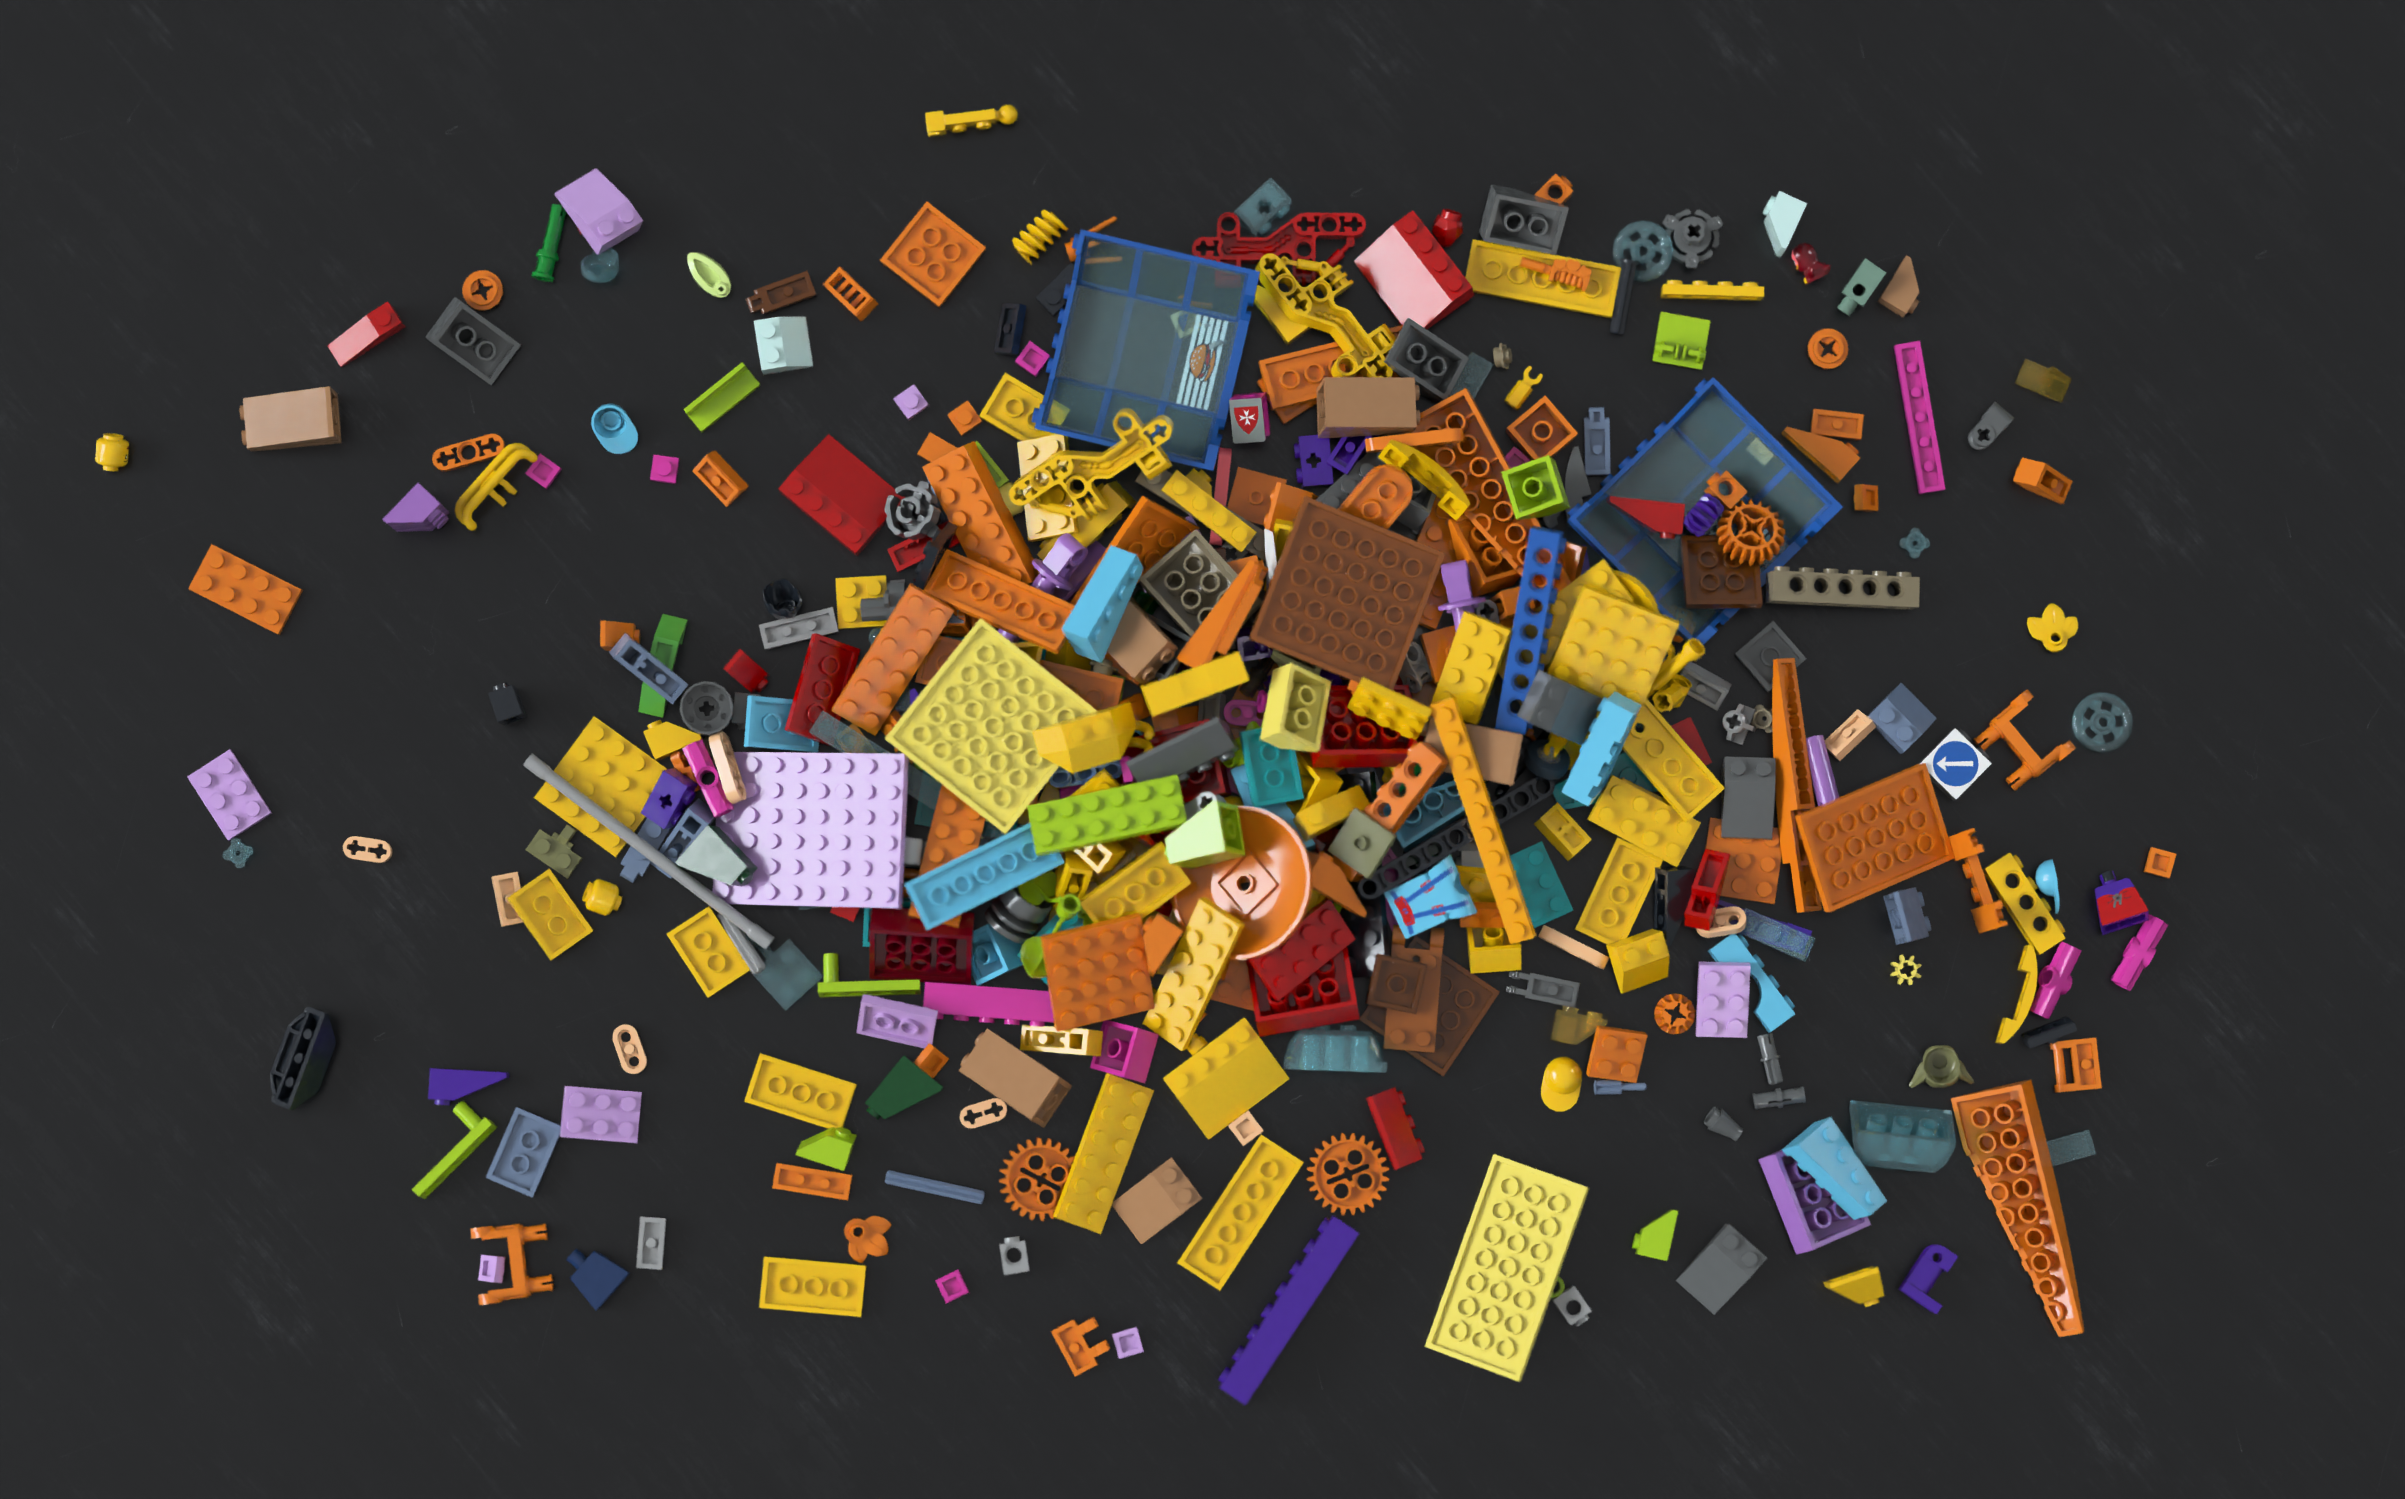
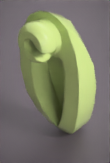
M698 252L688 254L687 262L689 269L698 285L713 296L726 297L730 293L731 282L723 267L705 254Z

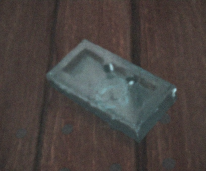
M2089 1129L2047 1141L2052 1166L2096 1154Z

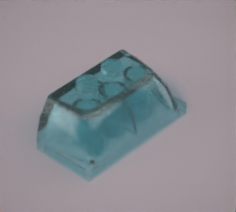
M1331 1025L1318 1026L1315 1029L1297 1030L1288 1042L1283 1059L1284 1070L1387 1072V1062L1384 1060L1381 1045L1374 1033L1370 1031H1356V1026L1341 1025V1030H1330Z
M1854 1100L1850 1102L1849 1112L1854 1154L1864 1166L1934 1173L1948 1162L1954 1152L1956 1139L1951 1110Z

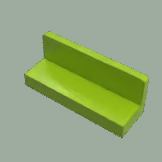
M741 362L689 404L684 411L698 429L704 432L756 390L760 383L747 369L745 364Z

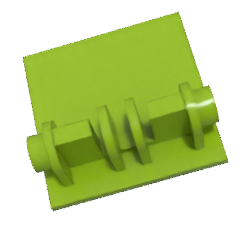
M1661 312L1652 361L1702 370L1711 320Z

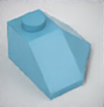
M989 924L974 931L972 976L977 986L1023 965L1021 959L1017 956L1022 945L1004 937Z

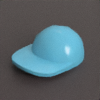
M608 403L601 405L594 412L591 426L596 437L607 451L614 454H623L635 447L638 441V432L622 407Z
M2049 859L2038 866L2035 873V882L2043 894L2054 897L2055 914H2058V881L2053 859Z

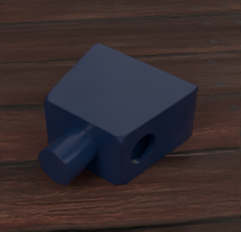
M575 1249L567 1258V1261L577 1269L570 1277L571 1281L595 1310L600 1309L631 1273L597 1251H593L587 1258L578 1249Z

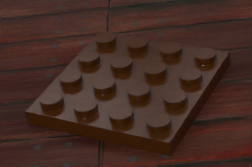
M1415 935L1407 948L1429 950L1430 945ZM1442 953L1435 1052L1404 1051L1444 1077L1500 992ZM1417 955L1413 956V961L1419 962L1420 957ZM1369 1004L1359 1020L1384 1037L1386 1008Z

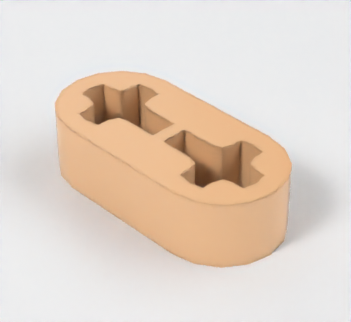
M351 836L343 844L345 855L354 860L385 863L392 856L391 845L379 839ZM358 841V845L366 847L365 852L357 851L356 855H353V851L349 850V845H354V842ZM380 844H383V849L387 850L386 855L383 854L381 859H378V855L371 853L370 848L377 849Z
M998 1098L979 1102L965 1107L960 1113V1121L962 1125L970 1129L987 1125L1003 1119L1007 1113V1106L1004 1101ZM993 1102L1003 1107L998 1117H995L994 1114L985 1115L984 1110L991 1109ZM968 1110H972L973 1113L982 1112L983 1116L976 1118L975 1124L971 1125L970 1121L964 1120V1117L968 1115Z

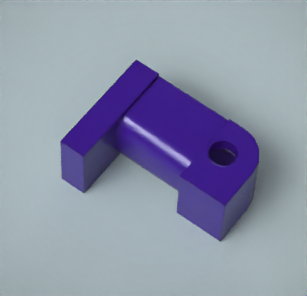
M1941 1245L1927 1246L1898 1287V1290L1933 1314H1937L1942 1305L1927 1296L1942 1271L1948 1272L1958 1256ZM1935 1253L1939 1255V1259L1937 1262L1933 1261V1255Z

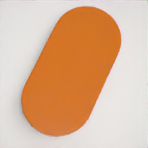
M1389 464L1377 466L1366 474L1339 506L1338 510L1388 530L1412 499V481L1409 475L1398 466Z

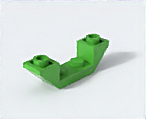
M663 614L654 635L650 653L673 671L679 644L682 645L688 620ZM643 682L638 712L664 718L668 700Z

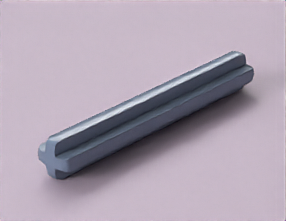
M891 1170L887 1171L885 1177L886 1184L982 1204L985 1197V1192L982 1190Z

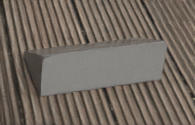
M1691 661L1679 674L1686 677L1692 684L1688 692L1689 696L1718 711L1730 690L1731 683Z

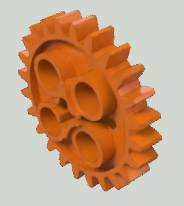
M1341 1133L1340 1141L1331 1136L1332 1144L1329 1145L1327 1142L1322 1141L1325 1149L1322 1151L1315 1148V1152L1319 1155L1318 1158L1310 1157V1160L1315 1165L1314 1167L1307 1168L1308 1171L1313 1172V1176L1307 1178V1181H1314L1315 1185L1309 1190H1317L1319 1192L1314 1198L1315 1200L1322 1197L1325 1199L1322 1204L1323 1208L1329 1203L1332 1204V1213L1335 1212L1337 1207L1340 1208L1341 1215L1345 1214L1346 1209H1350L1351 1214L1355 1215V1208L1357 1207L1364 1213V1205L1366 1203L1373 1208L1372 1199L1381 1200L1380 1195L1377 1193L1378 1190H1387L1381 1185L1383 1181H1389V1178L1382 1176L1383 1172L1389 1170L1388 1167L1381 1166L1386 1157L1378 1158L1377 1155L1381 1149L1373 1151L1371 1149L1374 1144L1373 1141L1367 1145L1364 1144L1365 1136H1362L1359 1141L1355 1140L1354 1133L1351 1134L1349 1140H1346L1344 1133ZM1352 1150H1358L1362 1155V1160L1357 1165H1352L1348 1161V1154ZM1328 1160H1334L1338 1164V1171L1333 1175L1327 1174L1324 1170V1164ZM1365 1164L1369 1165L1368 1169L1353 1174L1351 1181L1344 1178L1332 1184H1327L1328 1179L1343 1174V1168L1345 1167L1353 1170ZM1361 1174H1368L1371 1177L1372 1183L1368 1188L1363 1189L1359 1187L1357 1180ZM1343 1183L1348 1187L1346 1197L1338 1198L1335 1196L1334 1188L1337 1184Z
M1037 1137L1035 1145L1027 1139V1147L1024 1148L1018 1143L1017 1148L1019 1152L1015 1153L1010 1150L1009 1153L1012 1159H1003V1162L1008 1167L1007 1169L999 1170L1006 1174L1005 1178L998 1180V1182L1006 1184V1187L1002 1188L1000 1192L1009 1194L1004 1200L1006 1203L1014 1201L1011 1207L1013 1211L1019 1207L1021 1208L1020 1216L1023 1217L1029 1212L1030 1220H1033L1036 1214H1038L1041 1221H1044L1045 1214L1054 1219V1211L1056 1210L1075 1156H1066L1069 1152L1067 1147L1060 1151V1142H1056L1052 1147L1051 1139L1047 1138L1045 1144H1042L1041 1138ZM1034 1155H1038L1041 1158V1164L1036 1169H1032L1029 1166V1159ZM1023 1167L1039 1176L1044 1173L1043 1178L1060 1186V1190L1057 1191L1043 1183H1039L1037 1186V1180L1022 1173L1020 1169ZM1055 1167L1063 1169V1176L1059 1180H1053L1051 1177V1172ZM1021 1178H1027L1029 1181V1187L1025 1191L1017 1189V1182ZM1046 1189L1050 1190L1052 1194L1050 1201L1042 1203L1039 1199L1040 1193Z

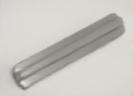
M719 913L717 915L718 920L753 974H760L765 970V964L745 932Z

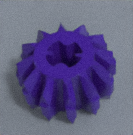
M1709 493L1704 494L1684 517L1683 525L1690 533L1700 537L1724 511V506L1715 496L1713 497Z

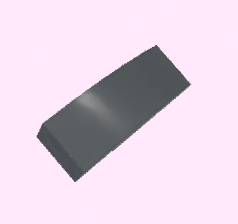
M1578 446L1573 447L1563 483L1570 508L1564 510L1567 529L1572 528L1567 523L1571 517L1568 512L1577 503L1582 506V499L1591 496ZM1587 516L1579 522L1581 525L1588 523Z

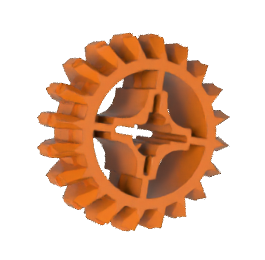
M1752 499L1748 501L1747 505L1740 500L1737 506L1734 505L1730 510H1725L1722 513V518L1718 521L1717 525L1719 528L1716 531L1719 537L1718 543L1719 545H1724L1723 553L1731 552V560L1736 557L1740 558V565L1744 560H1747L1750 566L1754 564L1755 560L1760 565L1764 563L1765 559L1770 562L1773 556L1779 553L1780 547L1783 546V537L1786 533L1785 529L1782 528L1784 525L1783 520H1778V512L1771 513V505L1766 508L1762 507V500L1757 505L1753 503ZM1734 523L1738 526L1737 530L1739 533L1737 536H1734L1732 531ZM1766 528L1770 534L1768 542L1764 539L1765 535L1763 534Z

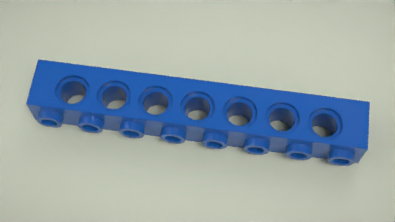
M1537 526L1530 528L1495 729L1519 734H1526L1529 728L1533 729L1534 724L1517 716L1518 711L1514 710L1512 702L1515 699L1524 702L1538 670L1544 671V664L1540 662L1542 654H1546L1549 639L1545 638L1546 629H1551L1553 614L1549 612L1551 603L1555 604L1558 589L1554 588L1555 578L1559 579L1562 571V564L1558 563L1560 553L1564 554L1567 539L1563 538L1564 531ZM1541 549L1550 551L1552 556L1550 562H1543L1539 558V551ZM1537 574H1542L1546 577L1547 585L1545 587L1536 585L1534 578ZM1537 599L1542 603L1543 608L1541 612H1534L1531 609V600ZM1528 624L1537 627L1538 635L1536 637L1527 635L1526 626ZM1528 649L1533 653L1534 659L1532 662H1526L1522 659V650ZM1523 674L1528 677L1529 685L1527 687H1522L1517 683L1518 675Z

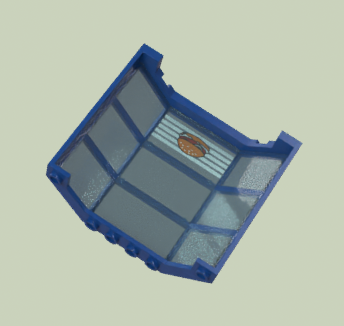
M1081 229L1080 234L1075 233L1072 248L1076 249V260L1071 284H1066L1063 298L1067 299L1066 308L1060 309L1057 323L1062 324L1060 333H1055L1052 348L1056 349L1054 358L1049 357L1046 372L1050 373L1042 404H1040L1039 408H1034L1032 423H1036L1035 429L1112 447L1122 440L1113 427V421L1120 410L1124 408L1134 410L1144 424L1156 416L1165 415L1172 420L1174 429L1170 438L1160 446L1170 461L1214 471L1223 436L1218 434L1219 429L1224 430L1230 408L1229 399L1233 395L1251 319V311H1247L1248 306L1253 307L1260 271ZM1123 416L1119 418V422L1123 427L1132 426V420L1129 417ZM1158 424L1155 432L1151 434L1152 438L1159 431L1165 433L1167 427Z
M1714 377L1709 381L1703 379L1694 388L1697 393L1668 424L1663 421L1653 431L1656 436L1651 441L1646 438L1636 448L1638 453L1632 459L1629 456L1626 457L1618 465L1621 470L1615 476L1610 473L1600 483L1603 488L1588 502L1586 501L1582 506L1577 503L1568 512L1571 517L1567 521L1614 570L1635 577L1647 587L1657 603L1659 613L1679 621L1676 632L1686 642L1691 638H1695L1703 645L1718 631L1715 626L1719 622L1724 625L1740 608L1685 609L1680 539L1681 536L1696 535L1690 533L1683 525L1682 535H1675V539L1660 538V533L1651 532L1606 503V497L1614 496L1685 504V517L1701 497L1706 494L1704 490L1709 486L1706 481L1716 472L1721 474L1727 470L1747 490V493L1740 500L1746 505L1750 499H1752L1755 505L1762 500V507L1766 508L1771 505V513L1778 512V520H1783L1784 523L1782 528L1785 529L1786 533L1783 537L1784 543L1780 547L1779 553L1774 555L1770 562L1765 559L1763 564H1759L1761 587L1766 583L1767 572L1773 571L1774 567L1783 566L1808 542L1805 537L1809 535L1812 538L1843 507ZM1720 484V493L1728 496V487L1725 484ZM1722 513L1703 535H1717L1716 531L1719 528L1717 524L1719 519L1722 518ZM1735 523L1732 525V531L1734 535H1738V526ZM1766 528L1763 534L1765 535L1764 539L1768 542L1770 534Z

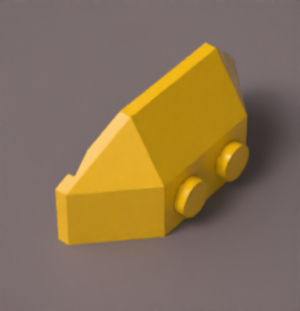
M1126 702L1032 730L1039 756L1071 773H1076L1121 759L1137 725L1131 704Z

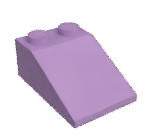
M597 168L555 193L557 199L597 255L636 233L642 225L643 220L630 201Z

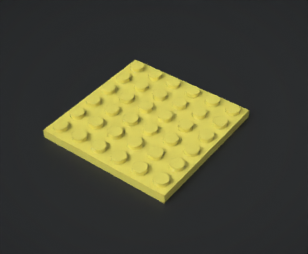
M980 618L885 739L1006 834L1059 767L1039 756L1032 730L1096 712L1097 710Z

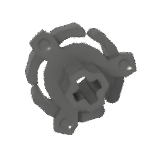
M1685 209L1675 216L1668 214L1662 223L1667 228L1664 246L1671 248L1670 235L1674 232L1676 246L1680 251L1687 254L1681 255L1673 248L1670 252V257L1679 263L1686 264V268H1697L1698 264L1711 259L1713 255L1711 249L1715 250L1719 246L1718 230L1723 226L1720 217L1711 218L1710 215L1702 210H1696L1694 217H1690L1691 211L1689 209ZM1690 231H1694L1697 234V237H1689L1688 234ZM1712 235L1713 244L1711 249L1705 255L1697 256L1698 253L1703 252L1709 246Z
M920 481L917 487L912 484L896 487V494L902 497L911 492H914V494L902 500L893 495L888 496L885 505L888 528L895 535L902 538L906 537L913 541L926 535L933 539L939 528L936 524L939 522L941 510L933 505L938 503V497L931 491V484ZM900 525L911 532L902 531Z
M890 580V583H887V590H885L883 597L861 599L862 622L887 621L907 589L906 580Z

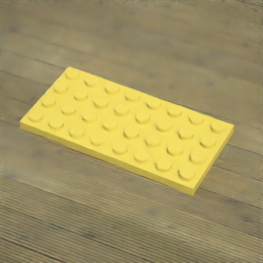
M1493 1154L1425 1347L1521 1382L1589 1188Z

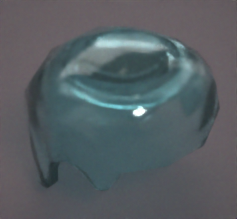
M608 248L607 252L599 255L594 251L581 261L582 275L594 283L610 282L619 271L618 253L613 248Z

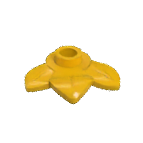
M2051 603L2045 608L2042 618L2029 617L2027 626L2031 636L2042 641L2047 650L2059 652L2066 647L2068 639L2077 633L2078 620L2077 617L2065 618L2062 609L2058 605ZM2058 636L2060 640L2054 642L2051 640V637Z

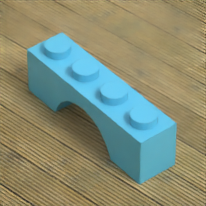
M1730 934L1709 949L1708 952L1715 962L1750 963V976L1755 980L1759 990L1758 1004L1753 1013L1767 1032H1772L1795 1015L1792 1010L1795 1005L1787 995L1783 997L1777 990L1780 986L1771 974L1767 976L1762 970L1764 964L1756 954L1752 956L1747 950L1749 944L1741 934Z

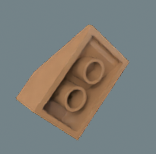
M1170 1158L1116 1199L1112 1206L1138 1241L1143 1244L1196 1204L1202 1197L1174 1160Z

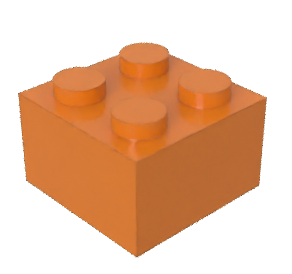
M1546 395L1505 430L1507 435L1531 461L1546 455L1555 456L1578 435L1576 430Z

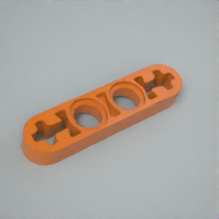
M1463 428L1365 439V447L1367 453L1382 452L1391 439L1413 448L1464 442Z

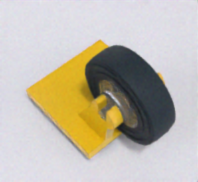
M1588 731L1585 739H1588L1591 732ZM1550 732L1548 739H1537L1529 744L1524 754V762L1532 773L1541 778L1559 779L1565 775L1567 770H1571L1580 755L1579 750L1582 745Z

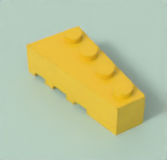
M1117 481L1107 483L1106 485L1101 483L1097 487L1108 505L1107 510L1100 509V514H1093L1091 521H1088L1083 515L1077 517L1078 533L1071 535L1085 548L1096 540L1098 541L1104 535L1106 528L1109 529L1112 525H1115L1122 518L1121 513L1126 508L1131 509L1137 504ZM1059 537L1046 539L1040 544L1039 547L1042 550L1037 555L1042 561L1054 547Z

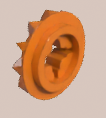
M480 270L473 272L466 278L462 293L470 307L479 311L491 310L495 305L499 304L503 295V287L500 279L494 273ZM479 281L485 288L490 287V290L487 291V300L481 294H475L480 290Z
M1822 329L1816 332L1808 344L1809 357L1814 365L1823 369L1836 368L1844 362L1848 354V343L1845 337L1834 329ZM1834 341L1832 351L1836 356L1828 353L1826 356L1821 357L1824 350L1821 344L1828 345Z
M1669 994L1657 1003L1654 1012L1657 1025L1666 1033L1681 1034L1692 1026L1695 1019V1009L1692 1002L1685 996ZM1680 1004L1679 1013L1682 1014V1016H1685V1019L1676 1018L1675 1021H1673V1023L1670 1024L1672 1021L1671 1015L1668 1014V1012H1666L1665 1009L1674 1010L1675 1007H1677V1005Z

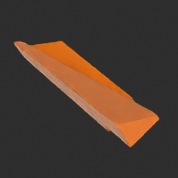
M1254 560L1248 561L1177 655L1178 661L1191 668H1195L1209 663L1215 652L1221 655L1227 654L1263 586V579L1269 568Z

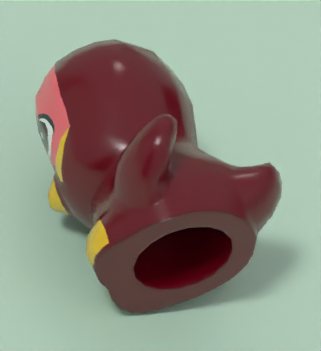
M1801 243L1793 248L1791 256L1796 265V270L1804 273L1805 284L1828 275L1831 265L1818 261L1816 251L1812 245Z

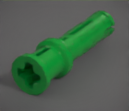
M552 204L551 206L552 209L543 246L536 254L538 261L535 272H532L531 277L545 282L554 281L552 274L555 262L559 260L557 249L567 211L564 207L562 208V205Z

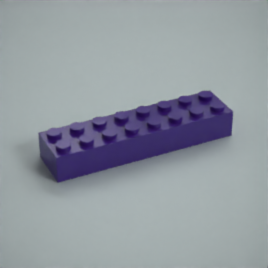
M1334 1216L1330 1220L1326 1217L1317 1229L1321 1232L1316 1241L1312 1238L1303 1250L1306 1256L1302 1262L1297 1260L1289 1271L1292 1277L1288 1283L1284 1281L1275 1292L1278 1298L1273 1305L1268 1303L1261 1313V1316L1264 1318L1259 1326L1253 1325L1246 1336L1250 1339L1245 1348L1241 1345L1232 1357L1235 1363L1231 1369L1226 1366L1218 1378V1381L1221 1382L1219 1385L1220 1389L1244 1405L1247 1404L1359 1235L1357 1231Z

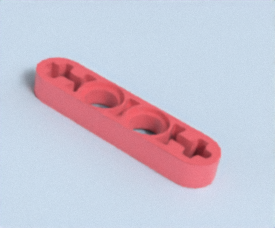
M1220 447L1214 499L1226 507L1232 449ZM1211 530L1209 544L1222 546L1223 539Z

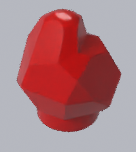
M1443 209L1442 214L1436 217L1433 222L1432 233L1441 246H1451L1463 233L1461 213L1450 209Z

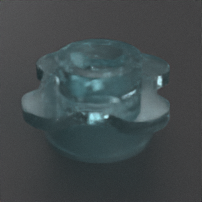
M1913 528L1906 538L1900 540V546L1908 550L1911 558H1918L1923 549L1929 548L1930 540L1925 538L1918 528Z
M234 838L231 840V846L228 850L223 852V858L235 863L237 868H243L249 856L253 854V848L242 844L239 838ZM236 851H240V855L237 856Z

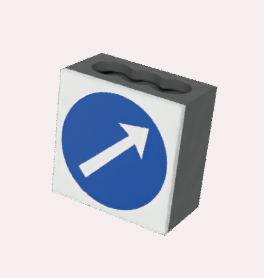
M1956 728L1952 729L1919 762L1920 764L1926 763L1931 781L1951 801L1956 800L1992 764L1988 760V754L1980 747L1976 749L1969 742L1971 738L1963 730L1960 729L1958 731Z

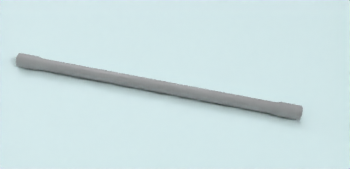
M533 753L527 758L523 764L524 767L552 785L744 931L749 938L765 950L769 947L775 937L758 924L751 922L555 773L550 766Z

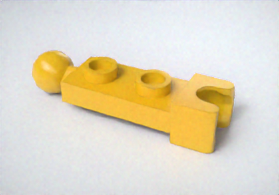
M1004 105L999 111L989 109L944 115L943 111L925 113L928 136L945 135L948 129H951L952 132H963L967 130L966 127L976 126L977 129L991 128V124H996V121L1012 124L1016 121L1018 112L1012 105Z

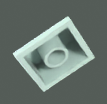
M1779 191L1776 197L1771 195L1762 213L1767 215L1764 225L1775 254L1779 257L1786 250L1807 203Z
M774 317L754 321L763 374L813 367L806 317Z

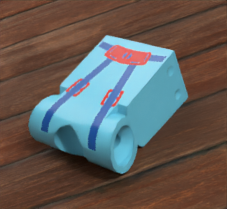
M1451 854L1431 870L1402 882L1384 893L1405 939L1448 919L1465 917L1478 912L1470 894L1460 883V874Z

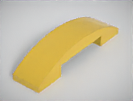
M1391 439L1378 457L1383 462L1403 468L1438 496L1441 500L1437 505L1456 521L1470 505L1464 491L1452 476L1438 463L1417 449Z
M2031 945L2024 946L2017 969L2027 974L2013 1020L2009 1018L2002 1019L1995 1043L2004 1044L2020 1028L2031 1008L2037 985V960L2034 947Z

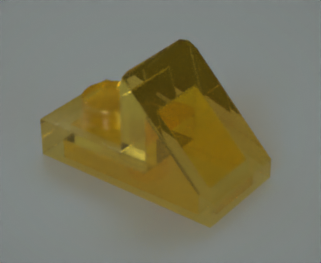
M2025 359L2015 384L2062 402L2071 378L2053 366L2047 368Z

